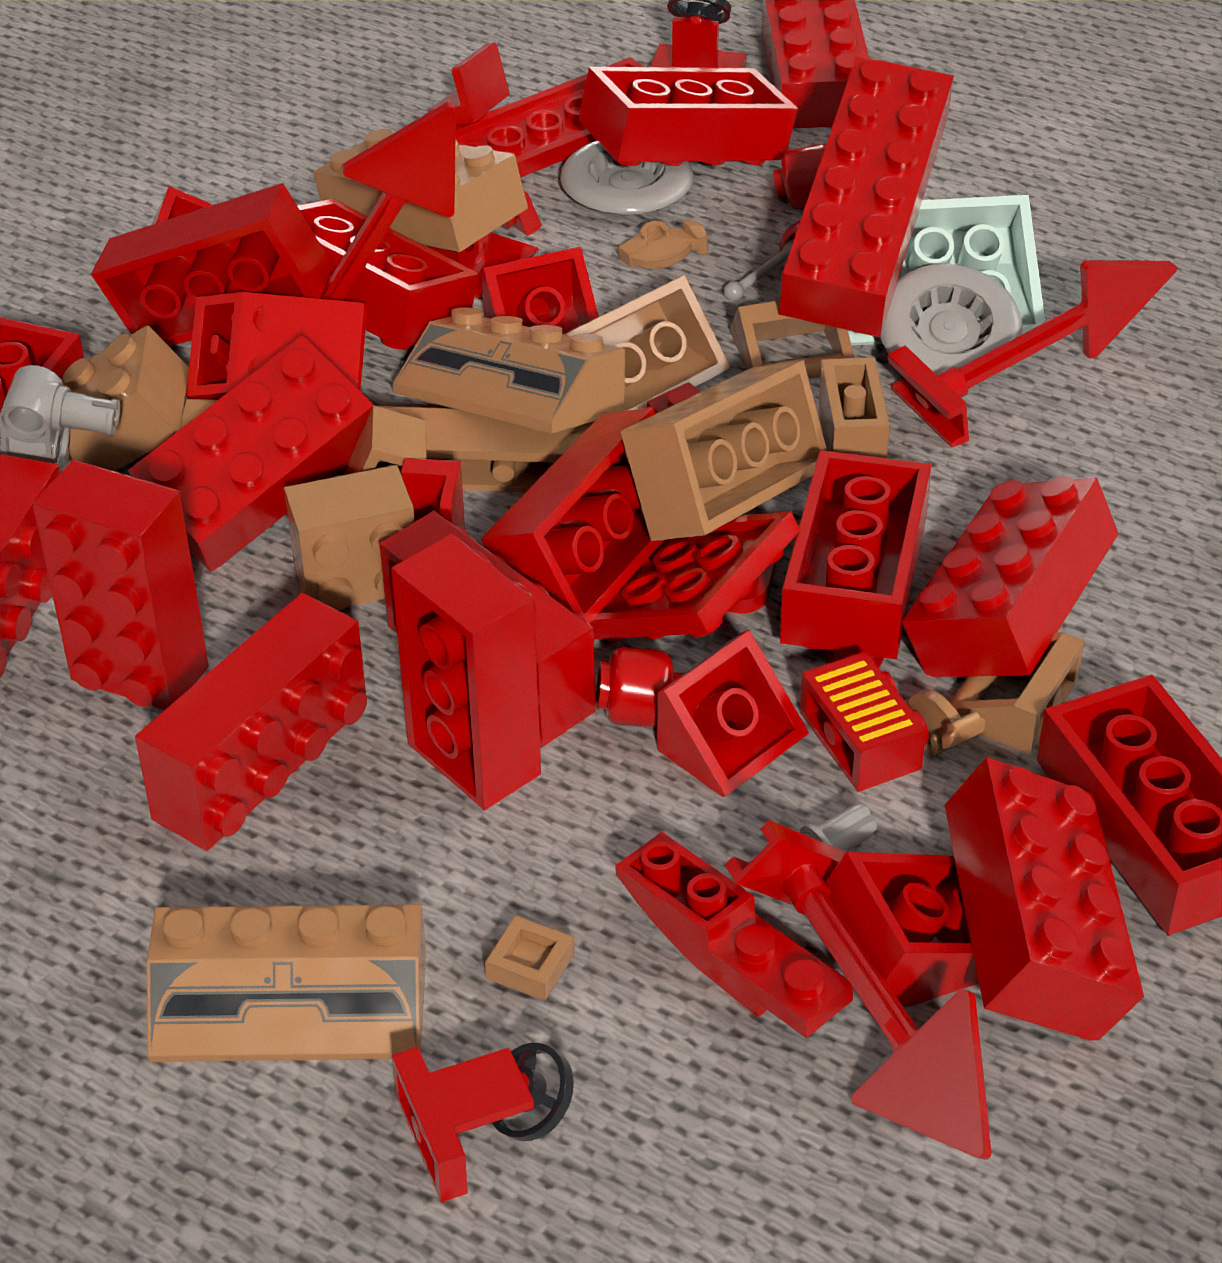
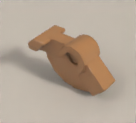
M650 221L642 226L641 233L618 246L619 259L629 267L635 265L640 268L658 269L680 262L690 251L697 254H707L708 238L704 227L697 221H684L683 228H669L662 221Z
M923 690L914 694L907 702L911 710L919 711L926 722L929 740L925 744L924 749L932 757L959 745L985 730V720L977 712L960 717L951 703L934 690Z

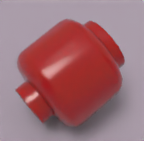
M816 144L786 151L781 161L782 169L773 171L778 198L787 197L791 207L796 210H804L826 144Z
M626 647L617 648L611 654L609 661L599 662L596 708L605 709L608 720L614 725L657 728L658 692L684 673L673 672V662L666 651Z

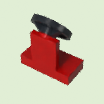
M668 0L667 9L674 15L672 20V45L659 43L650 67L746 68L747 53L718 50L719 24L727 22L731 14V5L727 0H696L702 2Z
M542 1043L523 1044L512 1051L508 1047L430 1073L419 1047L392 1055L395 1095L441 1203L468 1194L466 1155L457 1134L492 1123L499 1132L514 1140L533 1141L551 1132L560 1123L569 1108L573 1095L574 1079L569 1062L559 1051ZM536 1054H549L557 1064L560 1075L557 1099L546 1094L547 1085L545 1078L542 1074L535 1071ZM540 1104L551 1109L541 1122L526 1130H511L503 1121L505 1118L523 1112H530Z

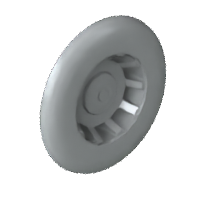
M598 141L591 142L571 154L565 161L560 175L563 189L578 203L594 210L621 215L641 214L667 207L681 199L689 191L694 179L689 161H683V164L679 166L666 165L661 162H641L638 166H626L616 162L613 156Z
M933 264L917 268L898 279L880 338L888 353L906 345L937 375L951 367L958 369L1022 335V321L1012 296L999 282L989 275L963 265Z

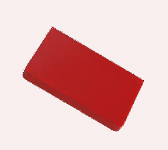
M496 42L485 44L452 68L456 90L429 109L428 113L445 102L450 101L456 110V125L473 123L510 95Z
M404 458L401 476L414 508L415 522L435 511L454 526H460L465 530L461 461Z

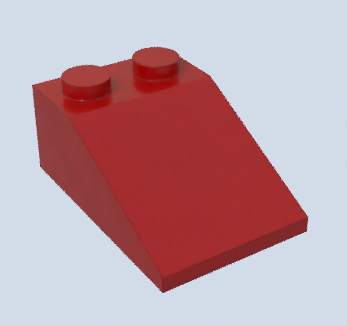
M846 852L826 880V884L831 890L830 899L902 1006H913L979 984L954 856Z

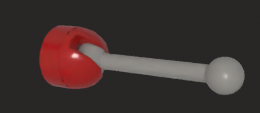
M800 220L787 228L782 234L779 241L780 252L739 282L732 281L725 286L724 295L728 300H740L746 288L788 259Z

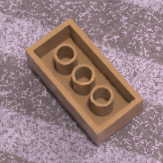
M379 129L368 133L364 137V142L352 149L334 153L330 156L329 163L313 171L321 201L335 199L369 216L383 191L344 176L341 166L346 161L392 135L393 133L390 129ZM455 141L454 216L448 218L407 202L399 211L390 228L423 245L456 252L463 251L528 209L515 154L495 151L490 146L472 147L460 145Z
M804 360L750 368L620 431L625 446L626 458L630 464L641 503V511L645 518L651 541L703 536L813 476L820 450L827 451Z

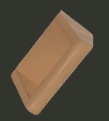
M780 300L738 307L730 327L733 341L747 370L754 367L804 360L809 379L821 377L822 359L855 358L848 330L779 315ZM824 331L835 353L763 365L757 341Z
M1064 632L1055 633L1051 643L1033 670L1034 676L1017 699L981 700L996 676L967 677L950 703L957 710L960 717L977 712L981 718H984L985 730L979 735L1031 754L1040 740L1044 709L1064 703L1079 679L1085 640Z

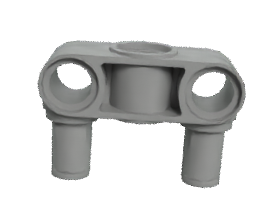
M34 365L21 367L15 372L0 412V454L59 464L61 473L71 462L69 461L68 448L70 428L114 436L116 432L115 427L118 426L120 417V401L73 393L49 369Z

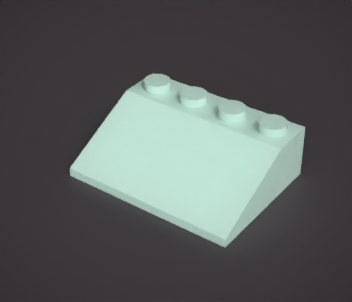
M1029 195L922 200L898 279L917 268L933 264H957L971 267L989 275L1009 292L1020 313L1022 334L1044 323L1045 316ZM848 330L851 345L883 344L880 337Z

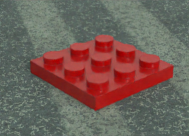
M792 512L739 516L703 536L664 540L590 623V626L593 627L594 640L605 639L608 642H614L623 638L647 637L648 639L655 640L664 636L689 634L692 637H702L715 631L722 624V617L737 600L745 597L752 591L754 581L768 566L777 562L783 556V549L799 533L800 528Z

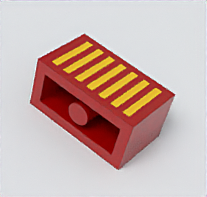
M866 651L802 673L800 714L857 792L922 769L924 747L929 740L926 722L920 712L915 709L911 710L900 696L892 676L887 671H881Z

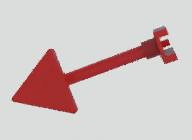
M445 102L342 164L341 168L344 176L383 191L326 283L320 299L338 301L345 299L405 203H413L448 218L454 216L456 110L452 102Z
M1085 260L1080 265L1081 302L1077 306L1053 317L958 369L951 367L937 375L904 345L888 354V362L904 377L902 380L892 384L891 389L951 448L969 441L967 406L962 397L968 394L969 388L1080 328L1083 330V353L1089 359L1098 356L1176 273L1177 266L1171 261Z
M768 820L760 828L769 842L750 863L733 856L724 866L737 885L793 905L798 913L806 915L894 1049L892 1056L852 1094V1103L982 1160L989 1159L992 1150L975 994L965 989H960L918 1029L830 899L831 890L826 884V880L844 856L845 851Z

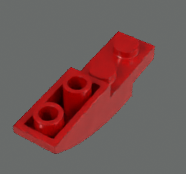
M660 832L615 865L616 876L637 904L680 953L699 971L755 1016L759 1017L768 1010L807 1039L853 1001V986L846 977L755 914L754 895L740 885H737L665 833Z

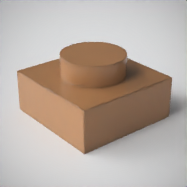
M515 915L485 961L486 979L546 1001L575 954L574 936Z

